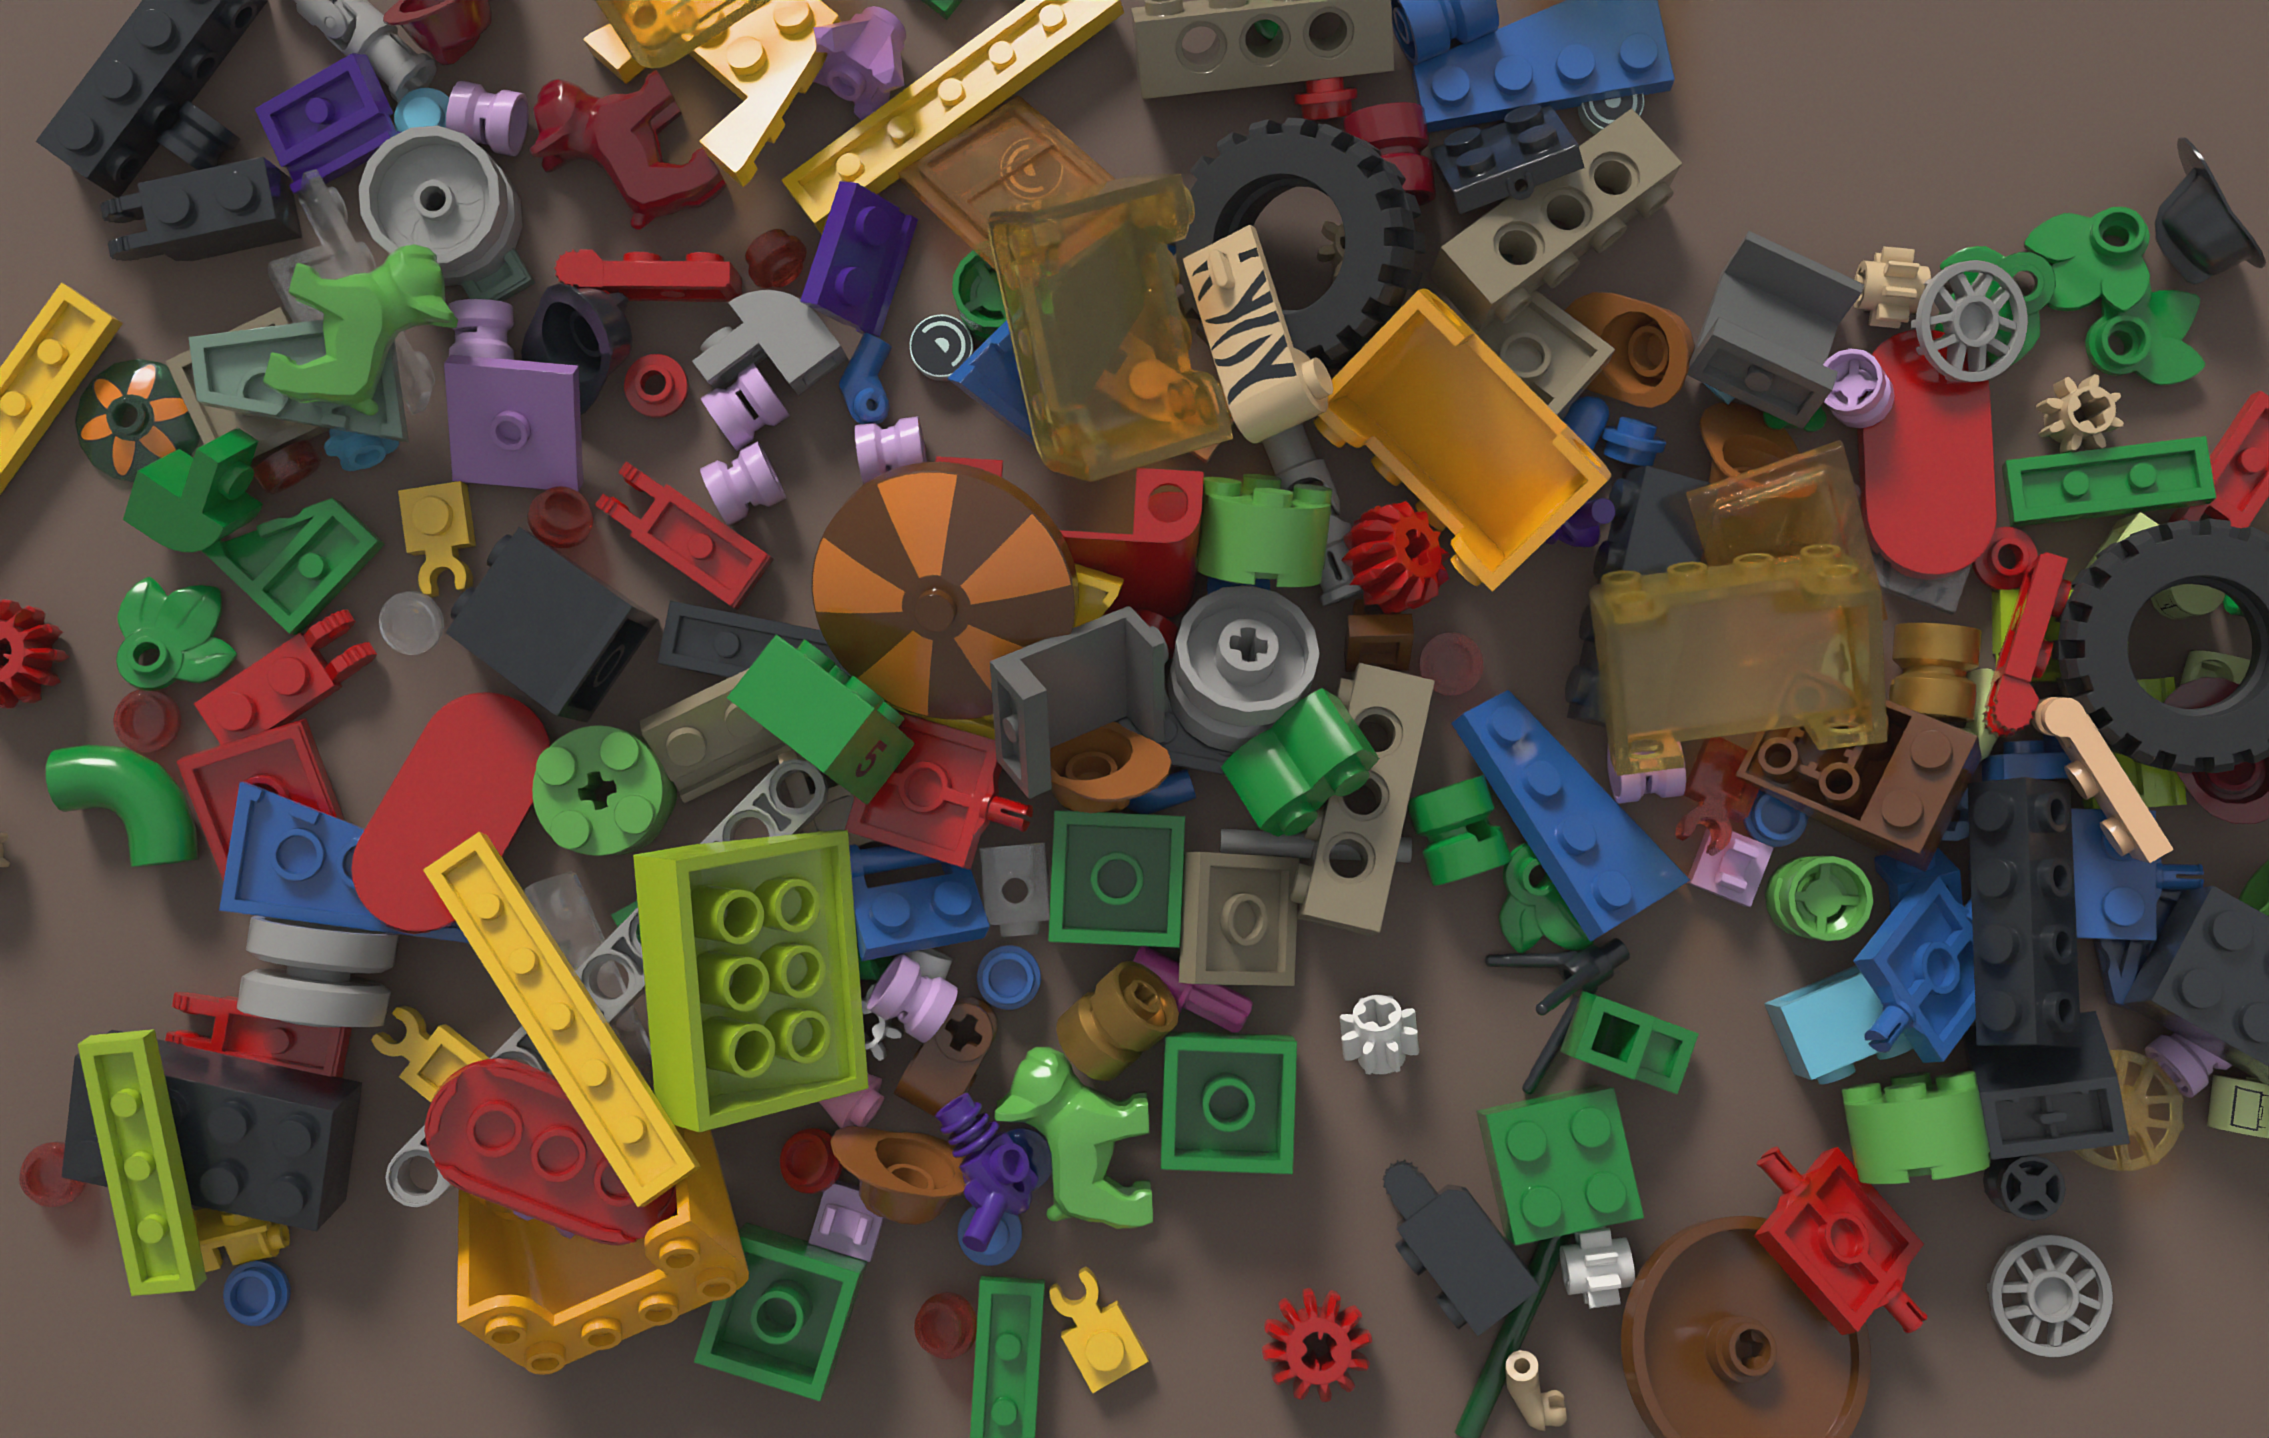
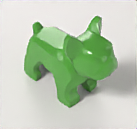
M415 244L401 246L387 257L383 265L372 272L349 275L336 280L322 279L314 268L297 263L288 293L296 298V301L323 313L326 355L306 364L297 365L296 361L290 359V357L272 352L263 383L266 387L301 403L322 401L350 406L369 416L376 415L379 407L373 397L377 390L390 346L398 334L412 327L423 325L457 328L458 319L445 303L444 276L441 267L437 263V255L427 247Z
M1035 1047L1028 1051L1026 1058L1020 1062L1015 1072L1010 1092L1002 1099L997 1100L994 1120L1011 1123L1024 1122L1036 1128L1045 1136L1051 1154L1054 1205L1047 1209V1218L1051 1221H1061L1073 1217L1088 1222H1102L1116 1229L1136 1228L1152 1223L1153 1206L1150 1180H1138L1133 1185L1127 1187L1120 1185L1106 1174L1114 1151L1115 1141L1149 1134V1112L1146 1091L1135 1092L1129 1098L1122 1101L1109 1098L1100 1091L1085 1086L1074 1074L1072 1064L1062 1052L1051 1047Z

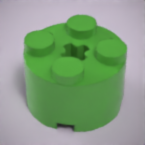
M1244 474L1242 486V482L1235 479L1204 477L1199 545L1195 566L1197 571L1212 578L1255 585L1256 578L1277 579L1276 587H1307L1320 584L1325 567L1332 489L1318 485L1298 484L1294 485V491L1282 490L1281 478L1262 474Z
M587 726L573 730L560 737L549 748L545 749L536 763L532 792L538 819L559 846L577 853L605 856L624 855L638 851L651 844L660 834L676 805L677 787L674 782H671L663 765L651 750L645 738L631 731L609 726ZM602 782H615L617 793L607 796V803L605 801H597L595 791L602 786Z
M1974 1071L1939 1075L1935 1077V1084H1932L1930 1072H1917L1890 1077L1892 1086L1886 1087L1884 1090H1881L1880 1083L1858 1084L1841 1088L1855 1168H1857L1860 1182L1867 1184L1910 1183L1909 1177L1932 1175V1180L1975 1173L1990 1166L1989 1142L1976 1073Z

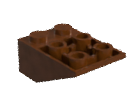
M1792 662L1736 773V777L1852 840L1926 872L1967 789V783H1970L1982 756L1978 736Z

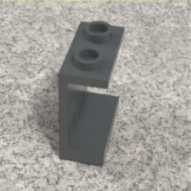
M1748 231L1721 272L1689 363L1687 375L1803 429L1833 390L1838 372L1823 364L1828 359L1839 323L1862 294L1864 284Z
M1128 606L1073 628L1072 633L1069 635L1047 638L990 661L996 760L1028 799L1052 789L1051 747L1126 716L1146 738L1158 744L1165 741V712L1168 711L1169 702L1164 689V664L1168 661L1169 653L1165 639L1160 631L1154 626L1149 627Z

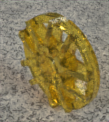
M2109 1050L2112 1060H2116L2114 1067L2118 1076L2129 1136L2135 1135L2144 1156L2130 1160L2127 1144L2114 1146L2117 1160L2107 1159L2095 1153L2094 1151L2098 1148L2074 1151L2086 1161L2109 1170L2133 1171L2155 1165L2171 1150L2177 1141L2180 1131H2183L2185 1123H2182V1102H2184V1099L2179 1094L2172 1078L2167 1075L2168 1073L2162 1069L2157 1061L2132 1051ZM2129 1061L2142 1066L2134 1087L2124 1083ZM2153 1075L2161 1083L2167 1095L2146 1096ZM2169 1103L2170 1121L2149 1118L2148 1105ZM2146 1127L2167 1129L2165 1136L2155 1148Z

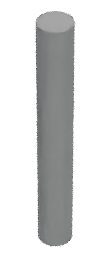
M1221 829L1220 853L1311 858L1314 846L1313 840L1304 838V832L1292 836L1283 834L1277 837L1260 830ZM1401 837L1396 862L1410 863L1412 857V838ZM1336 845L1332 847L1329 854V859L1361 861L1359 853L1348 845Z

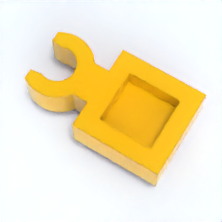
M462 481L398 490L406 552L413 556L426 555V561L421 566L418 574V583L422 593L429 597L439 596L437 578L441 572L451 569L454 573L457 590L464 592L473 586L472 572L468 565L459 559L458 549L476 546L468 485Z
M409 1006L396 1007L392 1012L406 1026L407 1033L402 1042L393 1040L385 1032L376 1033L371 1039L375 1048L382 1054L392 1057L402 1055L410 1061L399 1078L430 1102L439 1087L454 1072L471 1063L490 1059L447 1024L438 1026L432 1035L428 1034L423 1016Z
M1085 1266L1079 1270L1081 1282L1086 1287V1294L1081 1299L1070 1300L1066 1298L1058 1283L1051 1285L1049 1292L1054 1308L1062 1315L1072 1317L1075 1322L1074 1325L1062 1331L1061 1337L1091 1392L1094 1393L1149 1362V1356L1118 1300L1101 1309L1097 1302L1099 1294L1098 1280L1095 1274Z

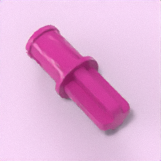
M1149 946L1140 947L1133 961L1145 965L1161 978L1175 998L1179 1013L1185 1008L1233 1033H1238L1243 1028L1252 1010L1253 1002L1250 998L1224 985L1179 983V962L1149 948Z

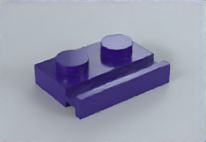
M352 53L255 108L280 166L287 167L293 183L289 185L293 194H309L362 165L373 156L387 139L401 133L395 130L390 118L393 114L370 60L365 54Z
M840 181L800 302L843 325H849L857 329L856 332L862 335L868 333L875 337H880L918 219L912 215H905L900 212L899 207L859 183Z

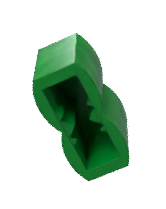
M1321 688L1287 710L1275 722L1272 728L1260 733L1242 745L1224 762L1221 769L1258 827L1279 837L1283 834L1286 836L1298 834L1311 826L1318 817L1317 810L1328 798L1334 795L1339 797L1346 796L1358 790L1366 783L1370 776L1368 771L1380 758L1341 700Z

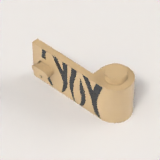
M1248 225L1183 258L1229 410L1243 436L1251 443H1259L1326 412L1328 408L1327 396L1333 393L1332 380L1320 359L1313 358L1310 360L1305 353L1293 347L1256 228Z

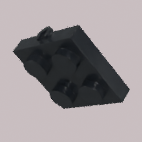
M1550 104L1543 107L1540 105L1519 107L1509 112L1504 118L1505 121L1482 130L1476 127L1458 130L1447 136L1444 144L1430 149L1437 173L1460 214L1508 196H1512L1517 200L1527 199L1533 193L1535 186L1585 168L1578 143ZM1519 179H1524L1527 186L1526 189L1520 192L1516 191L1515 182Z

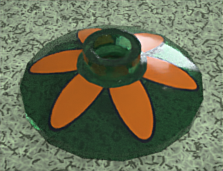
M144 359L114 363L96 375L80 397L75 419L79 445L93 466L116 480L134 483L138 470L178 449L191 456L199 444L200 435L168 366L163 363ZM129 407H135L138 412L137 420L132 426L125 428L122 424L123 415Z

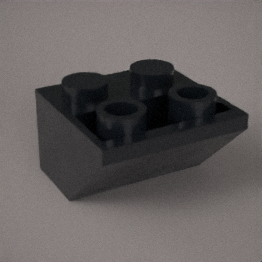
M2096 1011L2080 1013L2081 1047L2012 1048L1979 1046L1976 1039V1026H1970L1965 1032L1963 1042L1969 1071L1976 1073L1990 1148V1159L2130 1144L2118 1076Z

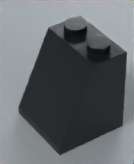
M518 527L513 536L510 534L503 536L493 547L487 559V565L491 568L477 588L469 587L457 599L450 612V617L454 621L445 633L556 716L587 723L658 621V618L536 535Z

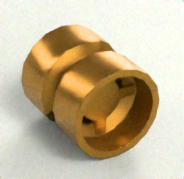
M1900 623L1895 625L1892 660L1904 670L1903 674L1892 680L1889 690V701L1941 722L1974 721L1976 684L1966 678V673L1979 667L1982 631L1972 627L1938 623Z
M1125 961L1118 964L1096 985L1094 992L1084 994L1058 1018L1056 1031L1059 1044L1064 1053L1078 1070L1090 1078L1109 1081L1114 1080L1140 1057L1142 1051L1149 1050L1177 1025L1179 1012L1175 998L1168 986L1155 972L1143 964Z

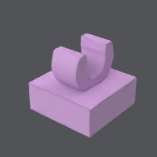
M1708 824L1689 872L1688 878L1690 881L1687 884L1739 905L1751 907L1773 847L1716 824Z
M837 1180L823 1193L808 1244L870 1262L873 1258L885 1217H878L866 1209L859 1196V1186Z

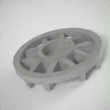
M1965 261L1945 267L1932 279H1928L1923 284L1925 290L1918 304L1916 319L1911 321V328H1916L1920 344L1916 351L1919 355H1925L1929 363L1939 373L1944 375L1946 380L1960 382L1985 381L2001 374L2014 362L2025 341L2028 315L2023 294L2017 283L2006 271L1997 265L1985 261ZM1965 271L1979 273L1972 285L1968 282L1964 274ZM1948 280L1954 292L1955 300L1943 286ZM1992 280H1994L2001 287L1988 299L1985 297V294ZM2008 299L2013 313V321L1998 314ZM1933 302L1941 314L1930 316ZM1943 324L1945 334L1933 340L1930 325ZM1998 329L2012 333L2007 346L1994 338ZM1947 347V360L1938 352L1939 349ZM1966 349L1969 372L1962 370ZM1986 350L1999 357L1987 368H1985Z
M2036 1233L2028 1235L2027 1238L2004 1249L2005 1253L1997 1262L1992 1272L1990 1283H1987V1291L1989 1292L1991 1316L2006 1337L2022 1349L2045 1357L2068 1356L2092 1344L2106 1327L2113 1304L2112 1285L2108 1272L2095 1253L2082 1243L2071 1238L2056 1234ZM2045 1245H2058L2066 1248L2053 1263ZM2031 1249L2034 1250L2040 1265L2039 1269L2032 1272L2021 1257L2022 1254ZM2078 1255H2080L2087 1265L2071 1278L2066 1274V1271ZM2012 1264L2022 1278V1281L2004 1282L2005 1276ZM2094 1277L2099 1287L2098 1301L2079 1293ZM2002 1293H2021L2022 1303L2003 1308ZM2079 1302L2097 1309L2090 1326L2073 1316ZM2026 1316L2022 1335L2017 1333L2008 1319ZM2044 1320L2048 1322L2047 1344H2036L2035 1340L2041 1321ZM2064 1321L2082 1331L2075 1339L2061 1343Z

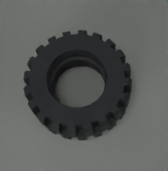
M1288 117L1284 124L1270 119L1252 123L1249 128V135L1244 136L1232 132L1218 141L1217 148L1221 155L1216 159L1202 155L1190 170L1191 174L1197 178L1192 189L1180 187L1172 206L1182 209L1178 226L1167 224L1165 244L1176 246V260L1166 263L1169 283L1181 284L1185 292L1178 296L1175 301L1184 318L1197 319L1200 324L1196 327L1195 333L1209 346L1183 258L1248 225L1254 226L1263 209L1274 198L1285 191L1295 187L1317 189L1332 199L1340 213L1345 231L1343 262L1335 281L1319 300L1304 309L1282 310L1294 348L1305 353L1310 360L1313 358L1320 359L1326 368H1342L1403 306L1401 303L1407 290L1417 291L1419 289L1423 273L1414 271L1413 268L1415 254L1425 253V233L1415 231L1413 219L1421 215L1417 199L1414 195L1404 191L1402 186L1406 178L1397 166L1384 160L1380 156L1381 151L1365 140L1330 125H1322L1302 118Z
M2186 519L2135 532L2126 539L2113 543L2096 555L2097 560L2089 568L2082 569L2072 581L2071 587L2073 591L2066 602L2062 614L2059 618L2055 619V622L2060 623L2058 640H2052V659H2058L2061 677L2056 678L2061 695L2072 698L2082 705L2111 751L2133 759L2134 762L2147 766L2190 774L2192 772L2219 773L2234 770L2235 765L2243 762L2255 764L2269 757V534L2253 527L2237 528L2231 526V521L2206 519L2202 521H2188ZM2183 584L2204 585L2228 595L2244 614L2252 638L2250 664L2239 686L2232 694L2219 703L2197 709L2172 707L2149 695L2137 682L2128 657L2129 632L2139 609L2161 591Z

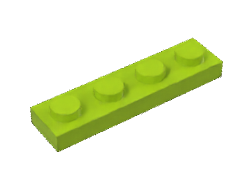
M155 1029L90 1035L77 1045L131 1296L195 1291L207 1278Z

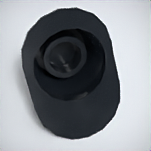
M2178 138V154L2186 177L2159 206L2154 222L2155 240L2163 255L2186 282L2193 285L2202 283L2210 277L2218 275L2243 261H2247L2256 268L2265 267L2266 260L2262 250L2246 227L2232 212L2202 155L2187 138Z
M558 283L547 287L541 297L538 309L525 333L521 349L522 361L578 366L580 414L582 415L594 404L608 376L625 361L631 352L633 338L630 324L625 316L629 300L624 293L620 292L607 294L595 288L576 289L573 286Z

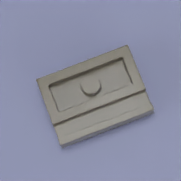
M749 669L640 720L642 735L660 760L670 781L674 782L684 804L778 759L779 754L793 750L727 699V696Z

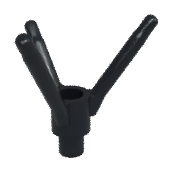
M1614 938L1601 947L1590 945L1579 953L1572 950L1560 953L1489 954L1485 957V963L1488 967L1557 968L1560 971L1564 983L1536 1005L1535 1010L1538 1015H1546L1573 994L1571 1002L1522 1086V1090L1526 1094L1534 1093L1560 1050L1581 991L1595 994L1598 986L1613 978V969L1630 959L1629 951L1620 939Z

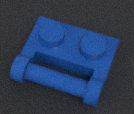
M856 844L849 845L857 947L861 961L985 938L990 925L971 869H965L890 845L859 850ZM938 862H941L945 874L867 888L864 875Z

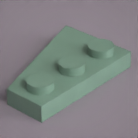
M323 320L189 337L196 398L199 403L205 406L409 443L395 340L390 346L377 390L373 397L378 404L379 411L376 415L369 416L350 406L322 401L301 403L266 387L263 383L272 352L290 357V359L296 361L297 365L306 364L326 355Z

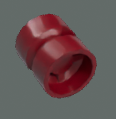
M1411 102L1379 104L1363 108L1344 118V132L1367 141L1381 151L1380 156L1384 160L1397 166L1406 178L1402 186L1404 191L1414 195L1419 206L1435 199L1436 188L1432 161L1420 154L1429 144L1425 109L1423 106Z

